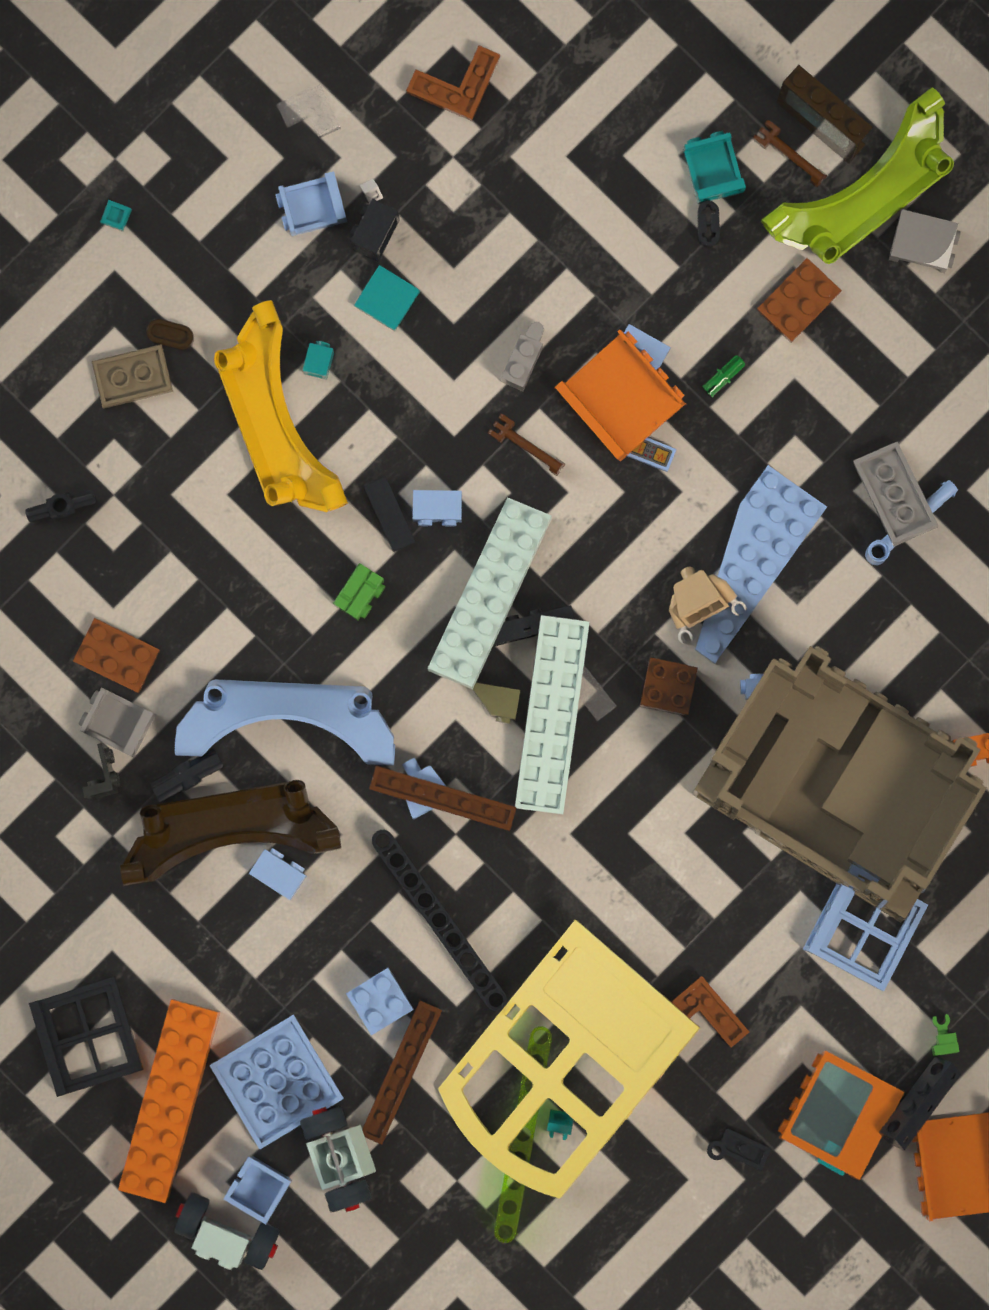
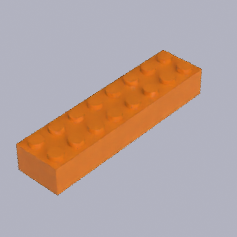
M171 999L119 1184V1191L163 1203L168 1202L219 1019V1011Z

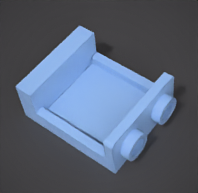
M334 171L325 173V177L288 187L278 186L280 193L275 195L279 208L284 207L286 216L282 217L285 231L290 230L291 236L347 222Z

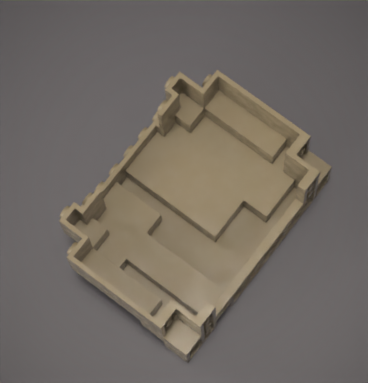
M811 646L808 648L795 671L791 669L792 665L781 658L777 661L773 658L712 757L708 768L692 795L732 820L736 818L756 830L755 834L835 883L846 887L850 885L853 887L855 895L897 921L902 922L906 919L920 894L926 890L987 787L983 786V780L972 774L970 777L966 775L981 749L976 747L978 745L977 742L966 736L964 739L959 736L955 742H952L951 736L941 730L936 732L929 728L930 724L920 717L914 719L909 716V711L898 704L894 707L887 702L888 698L881 693L875 692L873 694L866 690L867 686L857 679L851 681L846 678V673L835 666L832 668L828 667L831 658L827 657L829 653L818 646L815 649ZM851 864L856 865L878 879V883L858 875L865 880L863 882L848 873Z

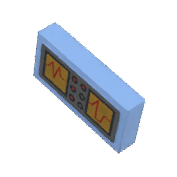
M647 438L627 457L668 472L677 449Z

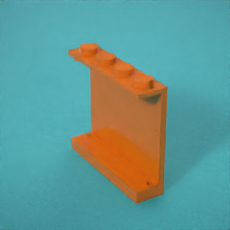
M619 329L617 332L620 335L566 383L561 381L555 388L619 461H622L686 403L682 400L685 396L676 385L671 387L667 383L668 375L660 367L657 370L650 363L653 361V358L647 351L643 349L640 352L635 346L638 341L629 331L625 334Z
M989 1112L927 1120L912 1140V1143L916 1142L917 1152L914 1153L915 1167H920L921 1177H917L919 1192L923 1191L924 1201L920 1202L922 1216H926L930 1222L933 1219L989 1212Z

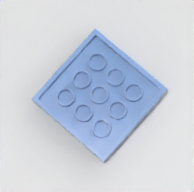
M295 1015L290 1016L209 1065L259 1150L300 1126L302 1119L313 1116L312 1111L323 1107L328 1109L344 1099Z

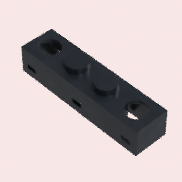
M572 606L543 612L542 609L529 611V616L519 618V615L506 617L493 647L538 636L541 615L575 619Z
M934 1057L879 1131L889 1144L905 1151L960 1077L961 1073L955 1065L940 1057Z

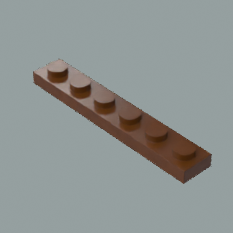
M379 766L375 768L369 788L373 791L508 831L511 829L517 809L514 806Z
M421 1000L419 1001L362 1128L365 1138L380 1145L383 1144L441 1015V1009Z

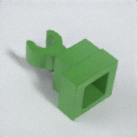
M948 1014L944 1016L945 1023L943 1025L937 1023L936 1016L932 1017V1023L938 1032L936 1036L937 1045L932 1046L933 1056L959 1052L956 1033L948 1034L947 1026L950 1023Z

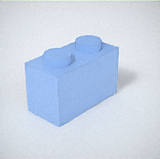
M413 490V522H418V526H432V522H442V526H456V522H462V491Z
M273 848L270 852L264 849L249 874L287 899L292 900L307 877L303 874L305 869L294 861L289 865L282 860L284 855Z

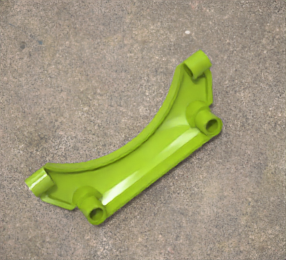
M930 88L908 106L901 126L892 143L878 162L859 180L844 190L824 199L807 203H782L761 220L762 224L771 237L778 242L801 250L809 246L810 250L824 263L832 264L939 179L947 175L952 170L954 161L940 146V143L944 141V110L942 107L945 105V102L938 91Z

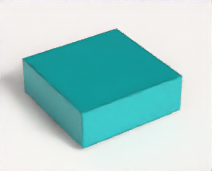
M108 200L100 223L123 232L132 209Z

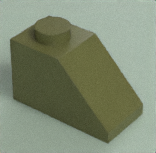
M475 683L472 690L490 715L496 717V722L510 724V720H516L520 690Z

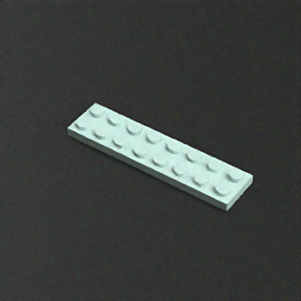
M507 497L428 666V671L473 689L550 524L551 515Z
M541 615L515 807L518 809L563 814L589 621Z

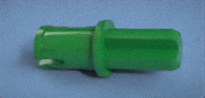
M735 355L720 370L717 369V373L702 388L708 391L707 393L713 398L726 383H731L730 380L745 366V362Z

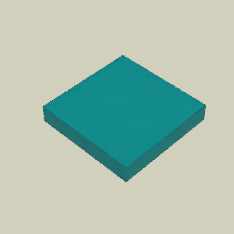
M379 265L354 304V307L395 332L420 293V290Z

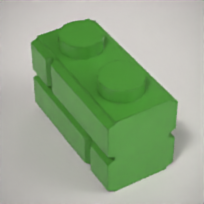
M359 563L333 602V605L357 621L360 617L365 619L372 608L369 603L374 596L379 598L385 589L383 585L384 579Z

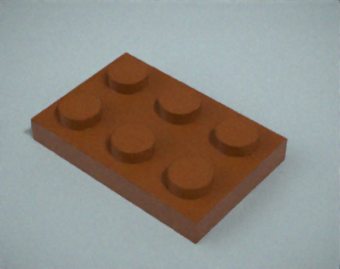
M806 258L757 308V311L792 343L842 290L812 261Z
M94 618L73 662L139 693L160 650Z

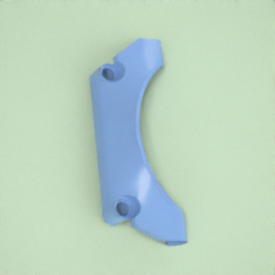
M216 679L208 683L204 692V702L196 701L177 725L175 755L202 757L214 743L235 729L258 721L272 719L297 720L324 728L345 741L368 765L394 766L395 744L394 735L379 710L371 709L373 696L367 687ZM218 689L221 691L222 696L213 697L210 694V690ZM364 696L367 702L359 704L355 701V697Z

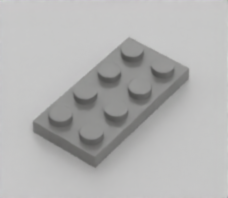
M898 441L853 461L893 547L938 528V523Z

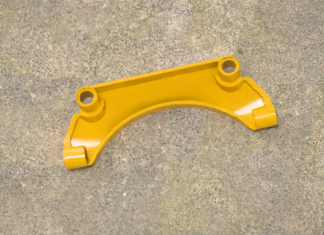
M272 300L259 303L252 307L253 312L237 337L238 344L232 348L216 351L214 363L219 371L257 473L265 500L270 506H275L297 499L299 506L323 512L341 508L347 505L348 501L339 477L323 466L312 455L301 440L291 420L282 390L280 375L282 325Z

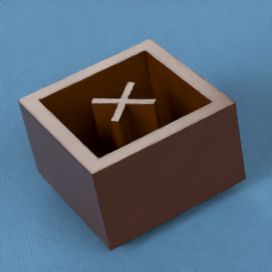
M650 657L639 707L687 717L698 667Z

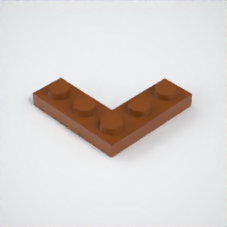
M479 45L460 88L415 69L406 93L472 121L501 54Z
M702 976L671 1001L689 1018L700 1011L730 1048L749 1033L747 1028Z

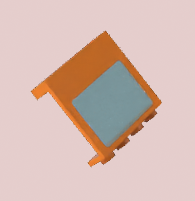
M823 1051L822 1055L818 1053L813 1060L811 1066L814 1067L811 1076L806 1075L800 1086L803 1089L800 1098L795 1097L789 1108L792 1113L788 1120L784 1118L778 1129V1132L781 1133L779 1139L795 1145L849 1174L854 1179L860 1180L882 1137L879 1131L896 1110L904 1092L830 1052Z

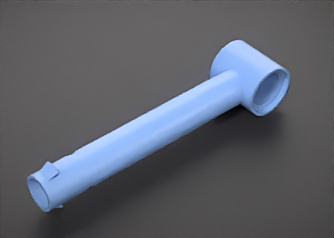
M950 480L941 483L942 486L926 499L932 513L951 496L955 497L958 489ZM888 534L881 540L873 541L866 549L865 557L870 564L880 565L888 558L890 551L894 548ZM872 548H881L884 554L883 557L875 558L872 555Z

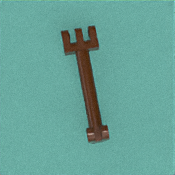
M767 120L765 125L771 131L768 132L765 128L761 127L759 133L765 138L762 139L755 134L752 139L764 149L770 144L812 176L810 182L818 187L821 181L827 177V174L817 169L779 139L777 135L781 132L780 128L770 120Z
M500 414L498 418L505 422V425L502 426L495 421L493 426L500 432L497 434L490 429L487 434L500 443L505 438H508L550 467L549 471L558 476L560 470L566 464L558 458H553L513 431L514 421Z

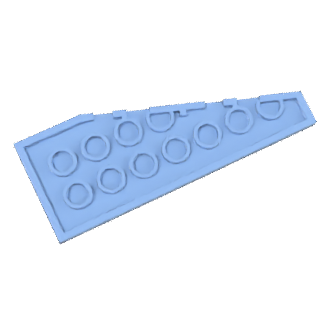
M769 465L739 505L718 577L727 581L737 595L736 599L743 602L747 610L743 608L742 604H737L735 606V611L739 614L737 616L732 612V604L729 602L728 608L704 620L695 648L698 653L714 664L827 508V506Z

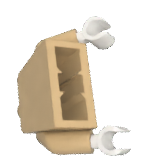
M687 567L681 571L683 580L674 585V595L672 596L669 608L676 629L680 630L678 640L681 643H686L684 639L685 632L689 634L692 641L695 639V633L691 629H687L686 626L691 628L729 607V602L732 604V612L739 616L735 611L737 604H742L743 608L747 610L746 605L736 599L737 595L727 581L714 574L707 575L704 570L695 572L693 567Z

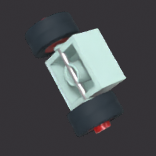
M323 1107L312 1111L313 1116L302 1119L300 1124L306 1139L323 1135V1138L306 1144L321 1189L325 1190L336 1185L340 1186L325 1193L330 1212H336L345 1209L346 1212L358 1209L360 1208V1203L370 1200L372 1196L366 1180H360L351 1184L349 1181L376 1172L361 1125L333 1134L332 1131L347 1126L343 1109L336 1107L327 1111V1108Z
M191 1192L186 1203H181L176 1214L178 1221L174 1232L190 1240H193L197 1234L192 1249L197 1250L195 1254L207 1260L213 1257L219 1260L218 1264L230 1270L233 1267L237 1268L241 1264L250 1245L244 1262L259 1270H263L268 1259H273L278 1245L275 1243L280 1230L261 1222L255 1236L252 1237L213 1219L206 1218L205 1214L210 1200Z

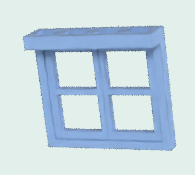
M851 864L848 873L863 882L865 880L858 875L878 883V879L856 865ZM836 884L803 950L884 991L928 904L917 899L895 938L873 926L881 912L878 908L875 909L868 923L847 912L846 909L855 892L850 885L846 887L842 884ZM841 919L864 931L850 959L827 948ZM869 934L891 945L877 974L855 963Z

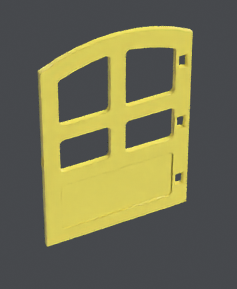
M575 920L438 1090L459 1129L490 1163L517 1182L540 1193L560 1199L621 1124L631 1115L635 1107L694 1037L700 1027L579 921ZM564 946L568 952L559 961L554 956ZM516 1004L521 1010L512 1020L506 1015ZM530 1006H534L570 1039L569 1044L549 1068L541 1065L509 1035L510 1030ZM497 1050L533 1083V1088L498 1131L492 1135L472 1109L463 1092V1088L491 1053ZM585 1053L624 1086L622 1094L602 1117L598 1116L563 1084L564 1077ZM469 1062L473 1069L464 1078L459 1073ZM548 1098L552 1099L587 1131L586 1138L556 1174L538 1168L509 1151L511 1142Z

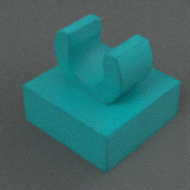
M550 1109L547 1126L549 1137L553 1138L554 1132L563 1134L562 1140H566L568 1135H571L574 1119L566 1112Z

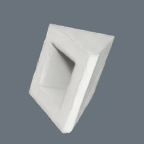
M374 179L360 185L369 204L372 198L377 201L383 198Z

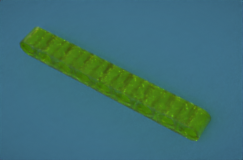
M537 1026L531 1031L527 1052L531 1056L534 1054L541 1055L544 1060L543 1066L547 1068L552 1035L548 1028ZM543 1030L548 1034V1039L544 1044L535 1042L534 1034L536 1031ZM524 1074L522 1076L517 1106L529 1093L525 1088L528 1078ZM539 1109L524 1126L529 1129L530 1137L525 1141H521L516 1136L509 1147V1151L513 1154L517 1151L523 1152L526 1156L525 1161L528 1163L530 1161ZM504 1174L494 1229L496 1239L502 1243H509L516 1236L525 1185L521 1184L519 1188L511 1189L507 1184L509 1176ZM507 1200L514 1201L517 1205L516 1211L506 1213L503 1210V1203ZM507 1224L512 1228L513 1232L509 1237L504 1238L499 1235L498 1229L501 1225Z

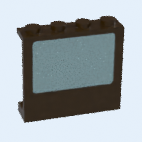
M799 64L783 81L777 103L850 164L865 147V143L862 140L873 127Z

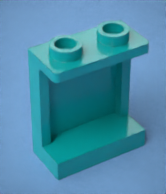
M719 131L711 134V138L701 140V137L692 138L683 147L698 204L745 191L744 179L741 178L731 142V133L724 134V131Z

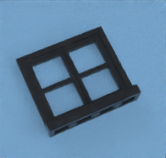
M116 977L29 1003L57 1097L144 1070ZM106 992L116 1023L90 1031L81 1000ZM76 1002L85 1033L59 1041L50 1010ZM118 1031L127 1063L102 1070L93 1039ZM88 1041L97 1072L71 1080L62 1049Z

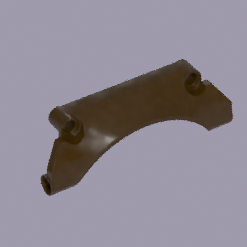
M292 780L274 785L143 807L140 810V817L144 836L136 838L126 859L120 865L123 885L129 886L155 881L172 867L192 856L232 844L253 842L275 843L291 846L310 854L342 848L337 826L318 807H310L305 783L301 780Z

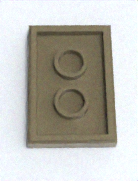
M162 344L91 361L103 409L173 392Z

